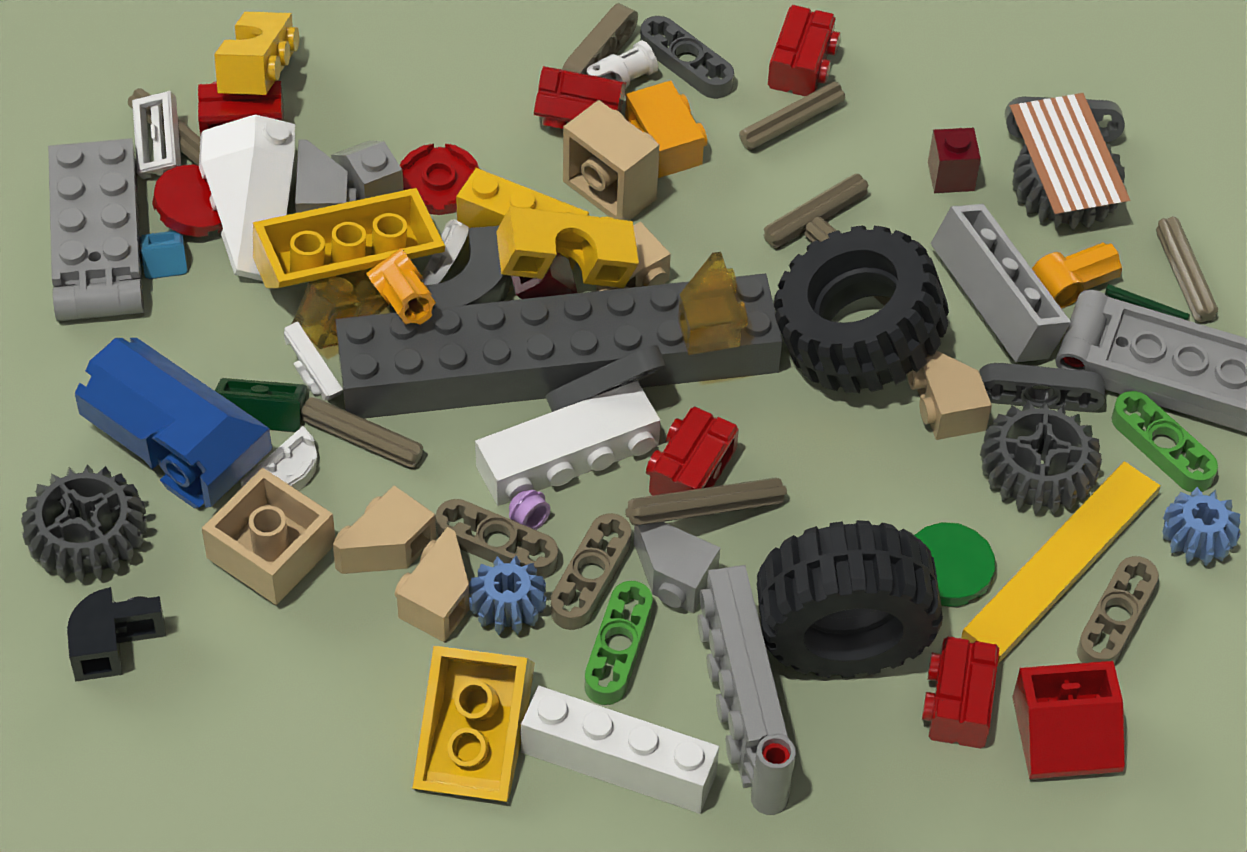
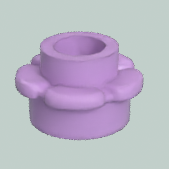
M536 490L522 491L510 502L509 518L537 530L547 520L551 508L545 501V495L542 492H537Z

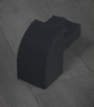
M109 587L93 592L78 603L70 615L67 626L69 659L75 682L123 675L120 643L166 637L160 596L150 598L137 596L127 601L114 602L112 589Z

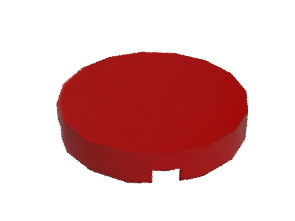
M434 144L423 145L409 152L400 163L403 172V190L417 188L429 214L433 215L457 212L456 196L475 168L479 169L478 162L468 151L452 144H445V148H434Z
M199 165L176 166L164 172L156 181L152 205L154 210L156 209L161 215L160 220L166 227L180 234L194 237L208 236V232L217 229L218 233L223 230L217 210L212 209L209 200L211 191L207 179H202Z

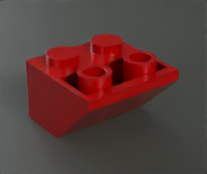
M1114 661L1020 668L1012 698L1029 779L1123 772L1125 768L1123 699Z

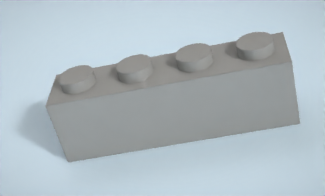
M984 204L951 206L930 244L1016 363L1049 359L1071 321Z

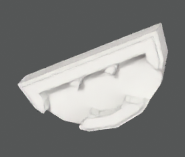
M456 219L446 223L440 236L445 245V252L430 256L422 273L424 278L422 282L425 285L439 284L444 278L466 240L468 226Z
M297 321L285 327L286 345L290 344L298 356L299 360L293 364L309 390L316 396L321 394L322 400L325 401L340 395L343 390L299 322Z
M302 426L241 480V487L262 467L296 490L305 487L314 476L318 461L313 436Z

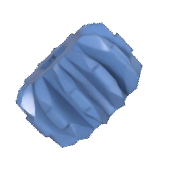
M1198 487L1191 492V495L1180 492L1175 497L1174 503H1170V506L1166 508L1163 517L1165 520L1162 530L1163 539L1171 541V553L1183 551L1187 563L1193 560L1194 557L1200 558L1205 566L1212 561L1213 557L1223 561L1228 556L1230 549L1237 545L1240 537V514L1232 511V499L1219 501L1216 490L1207 496L1203 495Z
M517 555L510 563H503L497 556L494 560V567L481 564L478 569V577L471 578L469 583V594L471 595L469 598L470 610L472 614H478V621L482 628L495 624V631L500 635L505 627H512L518 635L522 630V623L535 626V623L538 621V613L544 612L546 608V596L544 595L546 592V582L543 576H537V569L534 563L521 567Z

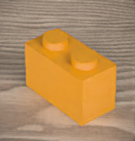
M671 80L626 94L625 119L642 132L650 134L660 144L658 178L702 165L703 149L707 146L705 129L701 123L695 122L686 96L684 94L679 95Z

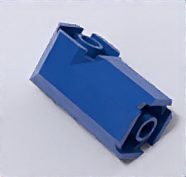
M124 338L113 339L89 361L85 372L90 374L91 378L87 386L79 383L75 391L79 415L145 460L152 470L159 465L165 472V475L160 479L162 484L193 508H200L203 504H205V507H212L272 450L270 428L140 339L130 338L131 342Z

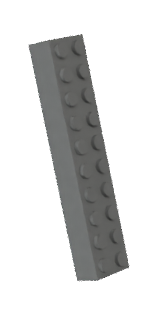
M767 274L432 309V317L421 325L417 323L405 324L397 313L335 319L345 410L361 418H373L545 399V395L631 353L653 345H658L666 367L657 373L639 380L638 383L641 388L779 373L782 338L775 318L776 312Z

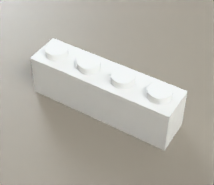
M638 381L475 440L476 467L497 506L511 502L522 491H540L551 486H561L568 483L572 478L590 471L604 470L619 460L633 455L640 456L646 454L652 448L659 446L660 418Z
M539 685L521 723V753L701 814L716 776L719 746Z

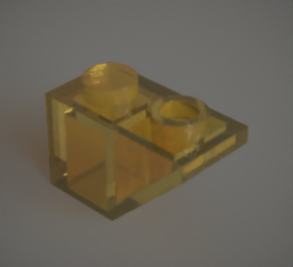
M721 252L712 253L680 293L678 322L688 355L740 347L741 329L747 328L748 325L745 305L743 302L736 301L737 283L733 268H726Z
M369 270L315 280L308 283L292 324L298 321L310 341L319 349L338 345L335 319L378 315L388 306V303L366 275Z

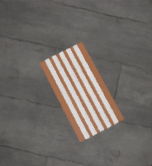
M1084 93L1009 105L1055 214L1131 201Z

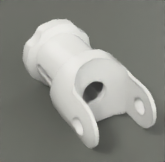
M641 40L633 45V49L618 56L611 54L590 65L587 68V74L627 82V88L630 85V81L644 74L649 76L657 72L658 62L652 48L647 42Z

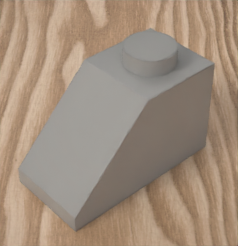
M299 140L295 199L296 213L356 201L357 189L349 188L348 171L308 140Z
M367 141L331 155V159L348 171L349 188L357 189V200L403 191L402 168L384 141Z
M665 522L634 525V545L652 594L659 597L662 602L670 607H681L694 613L700 603V590L707 589L708 570L719 569L721 548Z

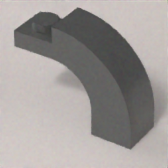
M499 226L468 228L470 259L464 270L446 282L425 285L436 302L432 309L501 302L506 299L512 284L511 275L501 274L496 234ZM390 303V313H397Z

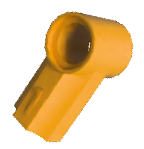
M1103 242L1067 257H1064L1060 252L1050 253L1037 261L1032 270L1062 309L1076 302L1081 292L1120 277L1123 267L1115 247L1111 243L1105 244Z
M402 248L366 273L388 305L391 303L405 324L417 323L421 325L432 317V308L436 302L422 282L424 278Z

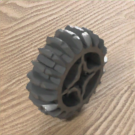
M1026 144L1021 149L1018 159L1015 160L1012 185L1013 190L1017 192V203L1025 204L1027 214L1039 213L1040 223L1049 219L1054 222L1055 228L1061 223L1068 224L1072 230L1075 229L1078 223L1090 228L1094 220L1104 222L1108 213H1114L1118 206V203L1055 214ZM1106 144L1124 183L1125 167L1120 165V155L1111 153L1110 144Z
M1028 401L1023 406L1022 411L1011 406L1006 415L998 414L993 422V426H989L985 432L984 443L980 451L981 461H983L981 468L983 475L989 477L990 489H1001L1002 501L1009 498L1016 499L1017 509H1020L1024 504L1032 505L1035 515L1041 510L1042 506H1047L1054 514L1059 509L1060 504L1071 509L1075 505L1076 499L1084 501L1085 497L1089 494V490L1097 483L1098 471L1102 464V454L1099 453V439L1092 437V425L1080 426V414L1071 417L1065 415L1064 405L1057 411L1051 410L1047 401L1040 408H1034Z
M88 464L83 473H75L70 467H68L67 476L62 478L51 473L50 486L37 484L36 496L27 497V511L22 513L21 522L24 530L22 535L25 545H28L30 556L35 562H41L42 568L47 573L57 570V574L62 580L71 573H75L76 578L81 583L87 573H94L100 580L103 570L106 568H110L118 573L120 567L119 560L132 562L134 556L133 549L142 548V534H145L147 529V521L144 516L146 514L144 501H141V497H139L138 490L134 484H127L122 473L112 477L111 472L106 466L97 474L93 473V469Z

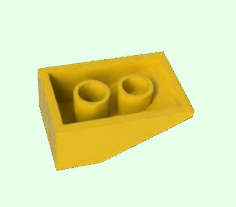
M433 646L412 789L504 802L509 801L521 745V723L529 707L535 662L525 657Z

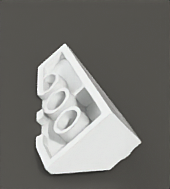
M255 114L204 130L200 136L199 170L202 179H207L211 191L209 200L212 209L218 212L223 227L221 236L234 275L263 281L253 260V222L287 215L295 150V124Z

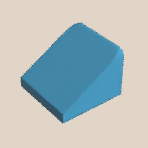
M167 231L140 236L141 255L146 278L153 279L187 273L182 234L176 231Z

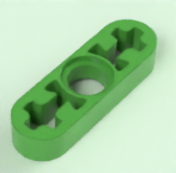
M1128 391L1119 395L1112 413V423L1115 428L1182 489L1189 492L1194 491L1196 487L1201 492L1208 490L1213 484L1218 469V463L1214 455L1147 395L1137 391ZM1128 411L1129 413H1134V414H1131V415L1129 416V415H1127L1125 412ZM1156 435H1167L1175 441L1176 446L1161 448L1154 443L1152 438ZM1188 467L1193 470L1200 467L1204 471L1202 473L1201 471L1197 470L1192 473L1188 470Z
M622 582L614 588L585 670V692L597 704H614L620 701L626 693L652 614V593L641 582ZM630 599L638 600V604L633 608L631 621L624 619L625 604H628ZM614 634H623L631 640L632 644L625 650L617 651L611 649L606 644V640ZM608 663L614 666L613 681H610L607 687H602L599 685V680L604 678Z

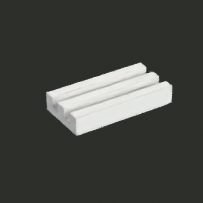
M171 91L132 100L137 174L142 179L151 178V173H156L160 176L168 169L181 166L176 96ZM162 103H163V116H164V129H165V143H166V156H167V158H165V150H164L163 123H162V110H161V104H162ZM149 106L151 108V138L153 139L154 161L150 162L146 116V107Z

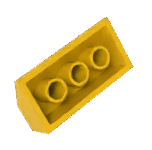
M417 188L253 222V260L266 288H282L373 268L400 248L404 250L409 259L445 252V245Z

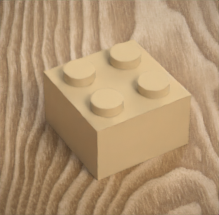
M598 100L563 126V182L609 217L630 221L657 200L660 144L650 134L642 132L628 122L619 111L612 110Z
M263 467L202 527L207 559L276 606L333 548L335 540L333 513Z

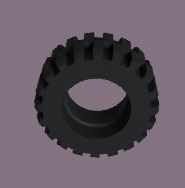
M863 225L851 227L849 232L841 233L840 230L829 233V238L822 242L815 240L807 246V252L804 255L798 254L789 264L790 272L784 271L778 283L779 290H777L774 297L775 318L797 368H800L804 376L812 382H820L822 387L838 391L839 387H843L846 393H860V390L869 388L870 392L883 390V385L894 381L895 385L906 380V374L912 370L917 373L926 365L927 355L933 356L941 345L940 338L944 337L948 327V302L933 260L928 256L927 250L919 242L912 240L911 236L895 230L892 234L890 228L875 225L873 230H867ZM870 296L891 297L882 309L865 319L846 323L832 321L840 310L856 300Z
M856 520L855 524H843V521L830 523L829 527L818 529L817 526L806 529L803 535L799 537L793 535L784 540L780 548L775 547L768 554L757 574L756 585L765 646L780 663L786 667L791 665L795 671L803 674L814 672L817 677L830 678L831 675H841L842 678L855 677V674L867 673L868 675L881 672V669L887 667L894 669L904 665L906 659H915L922 654L925 646L929 647L942 626L941 600L935 562L931 556V551L911 532L905 529L898 531L892 524L882 522L880 525H872L870 521Z

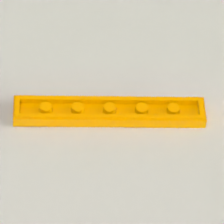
M1124 461L963 629L961 638L969 640L970 643L979 641L997 644L1000 647L999 664L1158 495L1161 485Z

